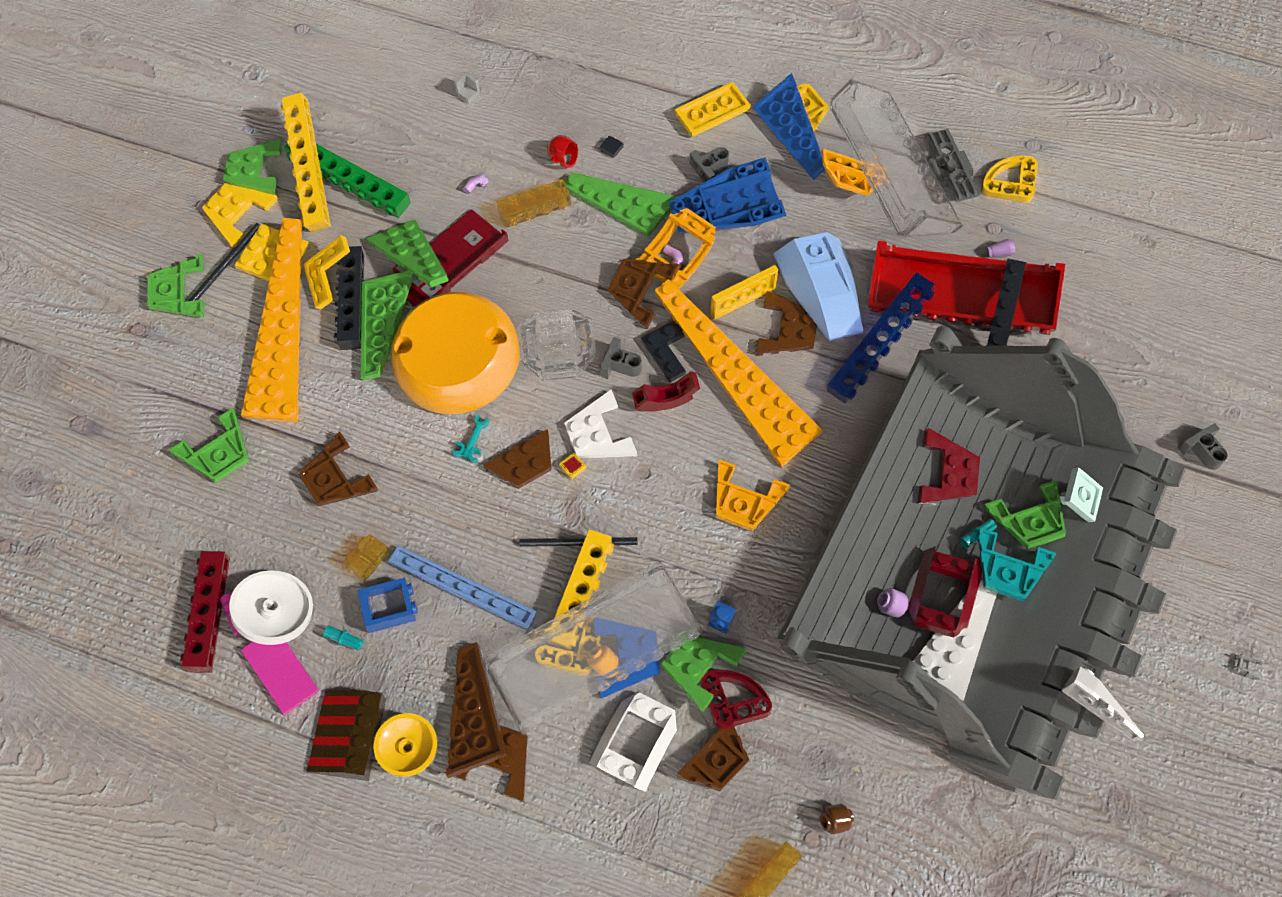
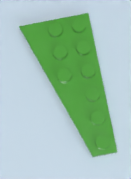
M573 172L562 183V189L647 237L652 234L671 210L669 202L677 198V196Z
M416 219L366 238L368 245L374 246L377 251L385 253L387 258L402 268H407L409 273L417 275L428 286L434 287L449 281Z
M405 271L362 282L361 378L363 380L378 378L382 375L414 273L411 274Z

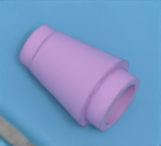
M1005 239L987 247L988 256H1011V254L1015 253L1013 240Z

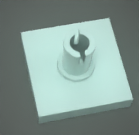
M1079 467L1073 468L1067 491L1061 493V503L1069 506L1088 523L1095 522L1103 487Z

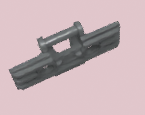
M949 129L926 134L925 137L934 155L926 163L936 178L937 187L939 189L949 187L956 202L978 197L980 194L972 179L973 168L965 151L958 150ZM947 148L950 150V153H943L941 149ZM937 165H941L942 168L947 167L949 174L945 179Z

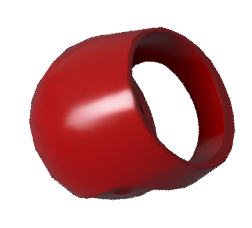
M557 135L549 141L547 153L553 162L560 163L564 168H572L578 158V146L568 136ZM567 154H570V155H571V159H570V161L566 164L564 157H565Z

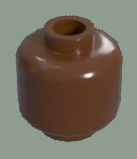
M842 803L825 807L820 815L822 828L832 835L849 831L854 821L852 811Z

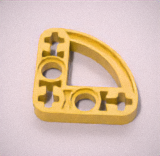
M1013 156L999 161L987 172L982 185V193L992 198L1023 203L1030 202L1035 192L1037 160L1031 156ZM1027 164H1030V170H1027ZM1020 167L1018 183L994 179L997 174L1006 169ZM1023 177H1029L1032 181L1025 182ZM1009 188L1012 190V193H1005L1003 189Z

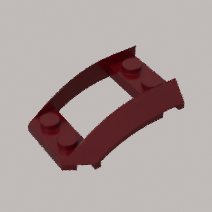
M936 546L924 550L907 610L911 614V621L914 626L955 638L963 629L968 628L982 575L981 564L977 558L975 562L937 552L935 551ZM929 571L969 582L960 617L920 606Z

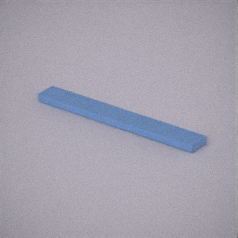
M397 545L388 560V564L527 631L537 614L535 610Z

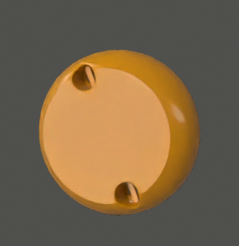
M469 292L442 293L424 300L404 317L391 345V365L398 385L405 395L418 406L440 414L467 413L487 405L506 389L518 367L520 343L511 319L492 300Z

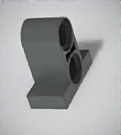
M724 147L716 148L703 156H700L696 150L690 152L689 163L704 182L715 177V174L728 167L729 151Z
M613 337L600 367L601 377L608 379L611 370L636 377L642 371V359L636 353L621 349V340Z
M1216 423L1185 440L1179 448L1183 455L1192 450L1202 463L1211 470L1219 469L1228 457L1225 448L1214 437L1220 429Z

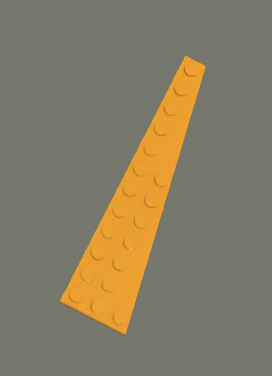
M282 219L241 413L243 418L297 423L299 420L300 259L302 252V222L300 219Z

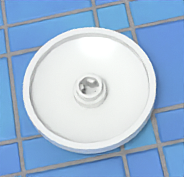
M262 571L248 576L234 589L229 605L230 618L235 629L250 641L265 645L285 643L299 636L308 626L313 611L312 597L306 585L295 576L281 571Z

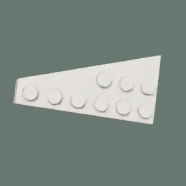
M982 575L968 628L963 629L955 638L935 633L913 661L927 670L928 675L934 681H937L956 694L962 702L964 701L997 595L995 592L984 589ZM965 596L950 615L960 617Z

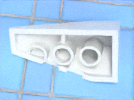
M1079 667L1072 673L1061 690L1063 693L1132 741L1136 742L1143 738L1144 734L1102 682L1094 676L1091 670Z

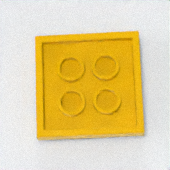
M261 224L235 263L236 269L270 281L280 230ZM303 239L301 258L309 247L308 241Z

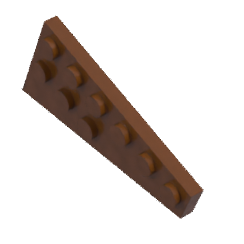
M477 642L460 648L457 652L456 686H454L455 701L452 705L450 749H448L449 765L446 769V777L448 778L507 756L480 646Z

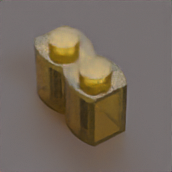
M369 534L360 539L357 549L346 555L344 565L350 572L361 580L366 581L373 574L377 566L389 555L390 550L387 545Z

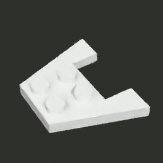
M612 390L564 423L574 452L579 458L637 456V451L631 437L612 442L601 413L618 408Z

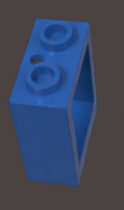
M405 577L358 590L364 624L368 633L416 621L415 614L418 613L416 602L411 600V595H414L412 584H408ZM402 589L407 611L374 620L370 597Z

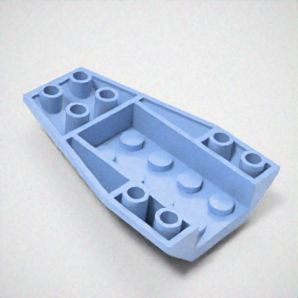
M828 232L793 239L773 254L786 286L829 341L863 333L853 267L840 239Z

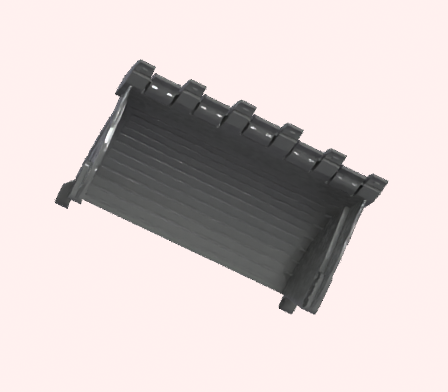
M939 326L930 341L931 348L919 350L887 419L777 639L780 640V648L792 660L801 659L817 672L823 673V676L835 684H839L840 687L853 695H858L857 697L869 704H874L877 708L890 715H895L894 717L909 724L912 723L917 728L929 733L932 732L934 735L948 740L951 746L948 756L973 771L1038 796L1057 800L1065 778L1043 765L1057 766L1069 736V731L1098 738L1104 720L1061 690L1072 673L1079 667L1091 670L1100 681L1105 670L1120 675L1136 677L1143 656L1121 644H1130L1142 611L1160 614L1167 596L1165 592L1146 583L1141 577L1153 547L1171 549L1177 529L1156 519L1154 516H1156L1167 486L1179 487L1186 469L1165 458L1164 455L1132 442L1126 431L1124 418L1119 411L1118 402L1099 371L1089 362L1074 355L1063 340L1051 338L1047 346H961L960 341L951 329ZM926 429L934 430L980 457L976 496L918 504L919 486L925 485L939 488L942 451L923 447ZM1077 467L1103 487L1095 522L1088 523L1069 506L1062 504L1060 500L1066 530L1065 537L1031 549H1027L984 508L986 503L998 499L1003 500L1010 514L1044 504L1046 501L1039 491V486L1056 480L1058 483V494L1062 496L1061 493L1067 491L1072 469ZM992 519L997 525L993 532L998 533L994 546L995 552L1033 564L1038 547L1055 552L1056 555L1024 602L997 593L964 701L962 702L951 690L934 681L928 675L927 670L913 662L936 632L914 626L908 610L898 618L882 613L879 610L877 599L881 592L892 588L903 592L908 598L909 605L924 550L936 546L935 551L971 562H975L977 558L981 564L979 543L976 542L966 549L961 545L959 538L969 533L974 526L979 527ZM929 571L920 606L951 614L966 595L969 582Z

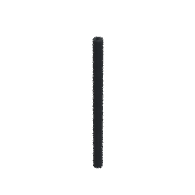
M256 222L188 301H195L201 298L252 239L260 227L259 223Z
M638 537L612 538V544L638 545ZM585 538L520 539L519 545L520 547L583 546Z

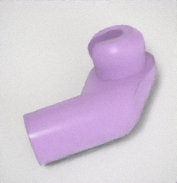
M484 174L470 178L463 187L464 192L470 194L477 184L485 186L488 183V178Z
M666 245L663 253L673 258L672 263H677L681 267V263L684 262L682 253Z

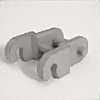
M1236 655L1238 664L1233 669L1237 673L1245 674L1247 678L1252 679L1254 677L1255 680H1260V676L1252 673L1249 668L1251 662H1258V664L1262 665L1264 660L1255 656ZM1243 661L1247 662L1246 669L1242 668Z

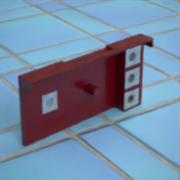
M469 210L430 243L449 281L430 287L414 274L406 301L413 307H416L426 299L450 292V289L480 263L483 264L509 241L507 232L503 229L499 232L474 210ZM472 237L477 238L475 241L470 240ZM398 264L392 268L393 274L408 271L407 268H402Z

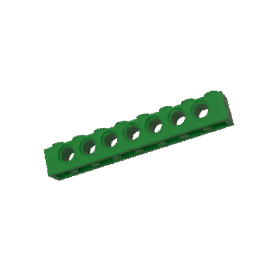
M287 143L284 146L287 159L291 161L289 156L291 148ZM316 144L322 177L331 184L342 187L346 192L355 194L360 200H366L373 207H379L388 215H393L397 218L411 204L407 192Z

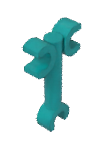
M480 414L475 415L474 421L476 425L466 446L462 442H456V447L461 448V450H452L454 457L469 458L471 463L477 464V458L472 456L474 454L481 455L482 452L479 448L474 447L482 428H486L489 425L488 417L485 418V421L479 422Z

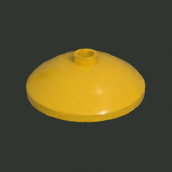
M412 713L395 715L384 722L376 733L374 739L376 760L386 772L399 777L416 775L425 770L435 757L438 745L436 732L432 725L419 715ZM407 745L411 746L410 751H404Z

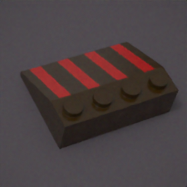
M325 690L306 770L307 773L369 781L374 759V739L381 726L386 703L383 693L365 690Z

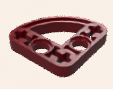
M713 670L706 672L701 678V688L710 692L713 696H719L722 699L720 704L710 702L708 705L716 727L727 729L766 718L771 714L772 702L768 694L750 677L730 670ZM707 679H710V681L713 682L714 690L711 691L710 684L707 683ZM721 682L739 685L750 691L756 698L729 705ZM759 704L766 707V710L763 711L762 708H759ZM721 709H722L723 717L726 718V721H725V722H723L722 719H719V717H720V712H719V710H721ZM739 709H746L749 714L746 717H740L737 711Z

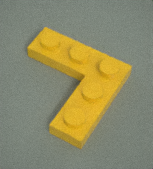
M342 235L303 264L315 308L320 310L333 301L325 271L350 252L347 239Z

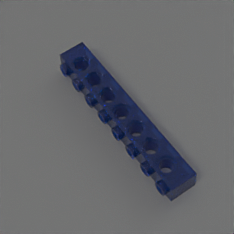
M917 272L913 275L828 383L827 392L845 404L856 396L857 388L860 385L863 386L869 378L868 374L878 368L880 364L878 361L882 356L885 358L891 350L890 346L893 342L897 343L904 328L908 329L914 315H919L924 308L923 304L925 301L932 299L935 294V284ZM916 294L919 295L920 298L914 299L911 297V295ZM906 308L909 312L903 313L900 309ZM895 322L898 326L892 327L889 323ZM884 336L887 340L880 341L878 337ZM873 350L876 354L868 355L867 351ZM861 364L865 366V368L859 370L855 366ZM852 379L854 382L852 384H847L844 382V380Z

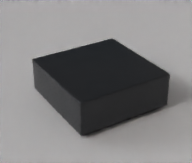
M609 135L600 146V151L615 158L624 147V143Z

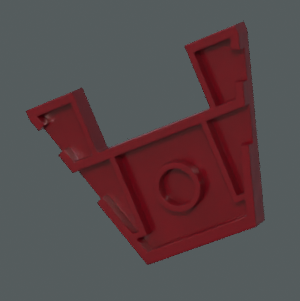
M926 429L923 447L942 451L939 488L925 485L919 486L918 504L976 496L980 457L934 430Z

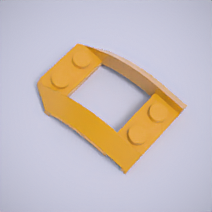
M688 208L680 210L676 214L671 213L663 228L647 246L644 253L639 258H636V260H646L647 262L670 264L658 255L678 226L702 241V246L683 271L678 270L673 281L670 280L678 289L690 278L714 244L716 229L715 226ZM658 274L655 275V277L663 283L666 280H668L667 278L660 276Z

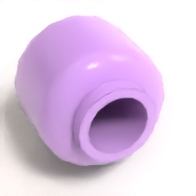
M888 588L879 594L877 604L882 613L898 618L907 611L908 598L903 592Z

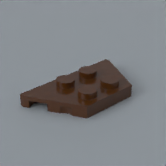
M546 429L484 464V469L498 475V478L510 482L512 486L518 489L552 470L548 430Z
M735 726L720 729L677 772L676 776L721 792L749 762V757L743 749L742 740L738 736Z

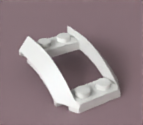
M636 692L620 703L589 763L646 792L668 745L676 734L675 710L640 692ZM628 711L664 728L644 766L609 749Z

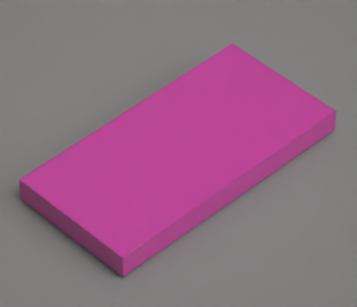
M252 642L241 649L284 715L319 692V689L287 642L276 645Z

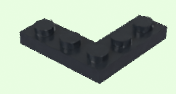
M675 321L641 337L642 343L670 383L686 375V370L669 347L670 344L686 337L682 328Z

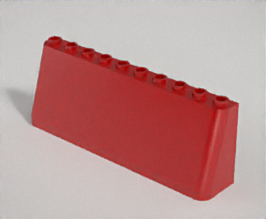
M878 240L868 307L871 308L872 312L882 313L883 310L890 311L892 315L906 313L909 317L918 318L921 315L927 316L926 318L930 320L944 318L946 322L955 323L956 320L964 321V324L967 325L982 323L984 327H991L1007 261L896 247L894 244H892L891 248L890 245H887V241ZM1026 263L1011 330L1013 328H1020L1022 332H1032V330H1035L1043 335H1051V332L1056 331L1066 264L1056 263L1055 266L1049 267L1047 263L1045 265Z

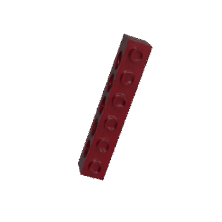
M201 551L200 558L197 559L198 572L193 581L195 590L194 595L190 599L191 614L187 617L188 632L184 636L185 650L180 658L181 666L187 672L212 673L223 607L220 598L225 594L230 558L225 551ZM210 571H214L211 576H207ZM211 589L208 595H204L207 590ZM208 608L205 614H201L203 609ZM205 627V630L198 634L199 629ZM198 647H202L200 652L194 653Z

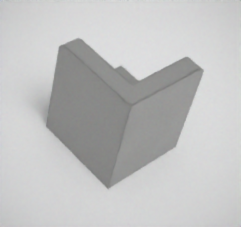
M467 72L454 82L456 95L468 104L480 94L478 80Z

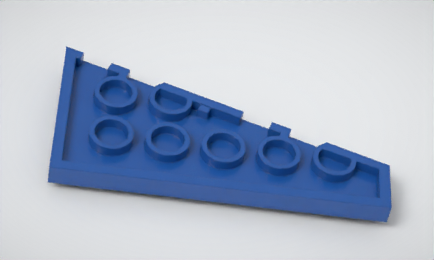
M791 73L752 108L814 180L825 171L822 164V153L794 75Z

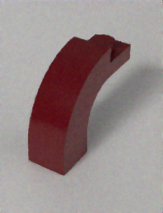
M690 371L678 381L665 386L643 384L632 392L635 409L652 412L672 409L686 404L693 399L692 394L700 389L697 373Z

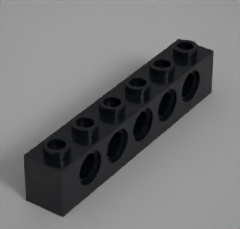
M361 246L349 247L350 252L337 261L339 270H336V278L339 284L336 285L338 301H335V309L338 312V316L335 317L337 332L334 333L335 344L338 343L340 350L361 349L362 282L364 281L365 258Z

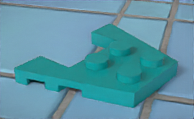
M980 527L977 534L984 589L1024 602L1056 553L1038 547L1033 564L994 551L998 533Z

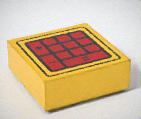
M575 453L559 463V467L571 480L586 469V465Z

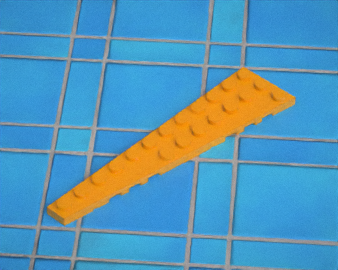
M669 279L655 289V295L672 315L676 324H679L682 328L684 335L689 338L695 350L703 357L705 364L734 401L739 411H742L745 415L747 422L755 429L758 437L766 444L768 451L781 468L822 434L823 430Z

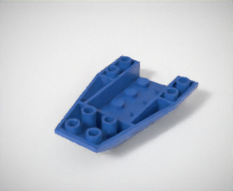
M766 157L731 167L669 202L672 214L679 213L680 210L688 208L715 226V230L751 227L786 216L782 201L779 200L773 185ZM677 227L678 233H688L681 227Z

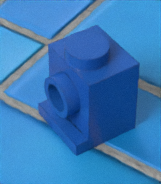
M717 601L711 613L708 626L727 634L735 618L736 609Z

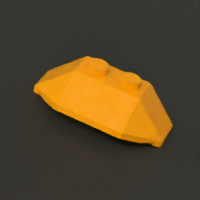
M826 149L821 150L824 169L829 180L836 187L868 196L885 184L886 175L884 168Z

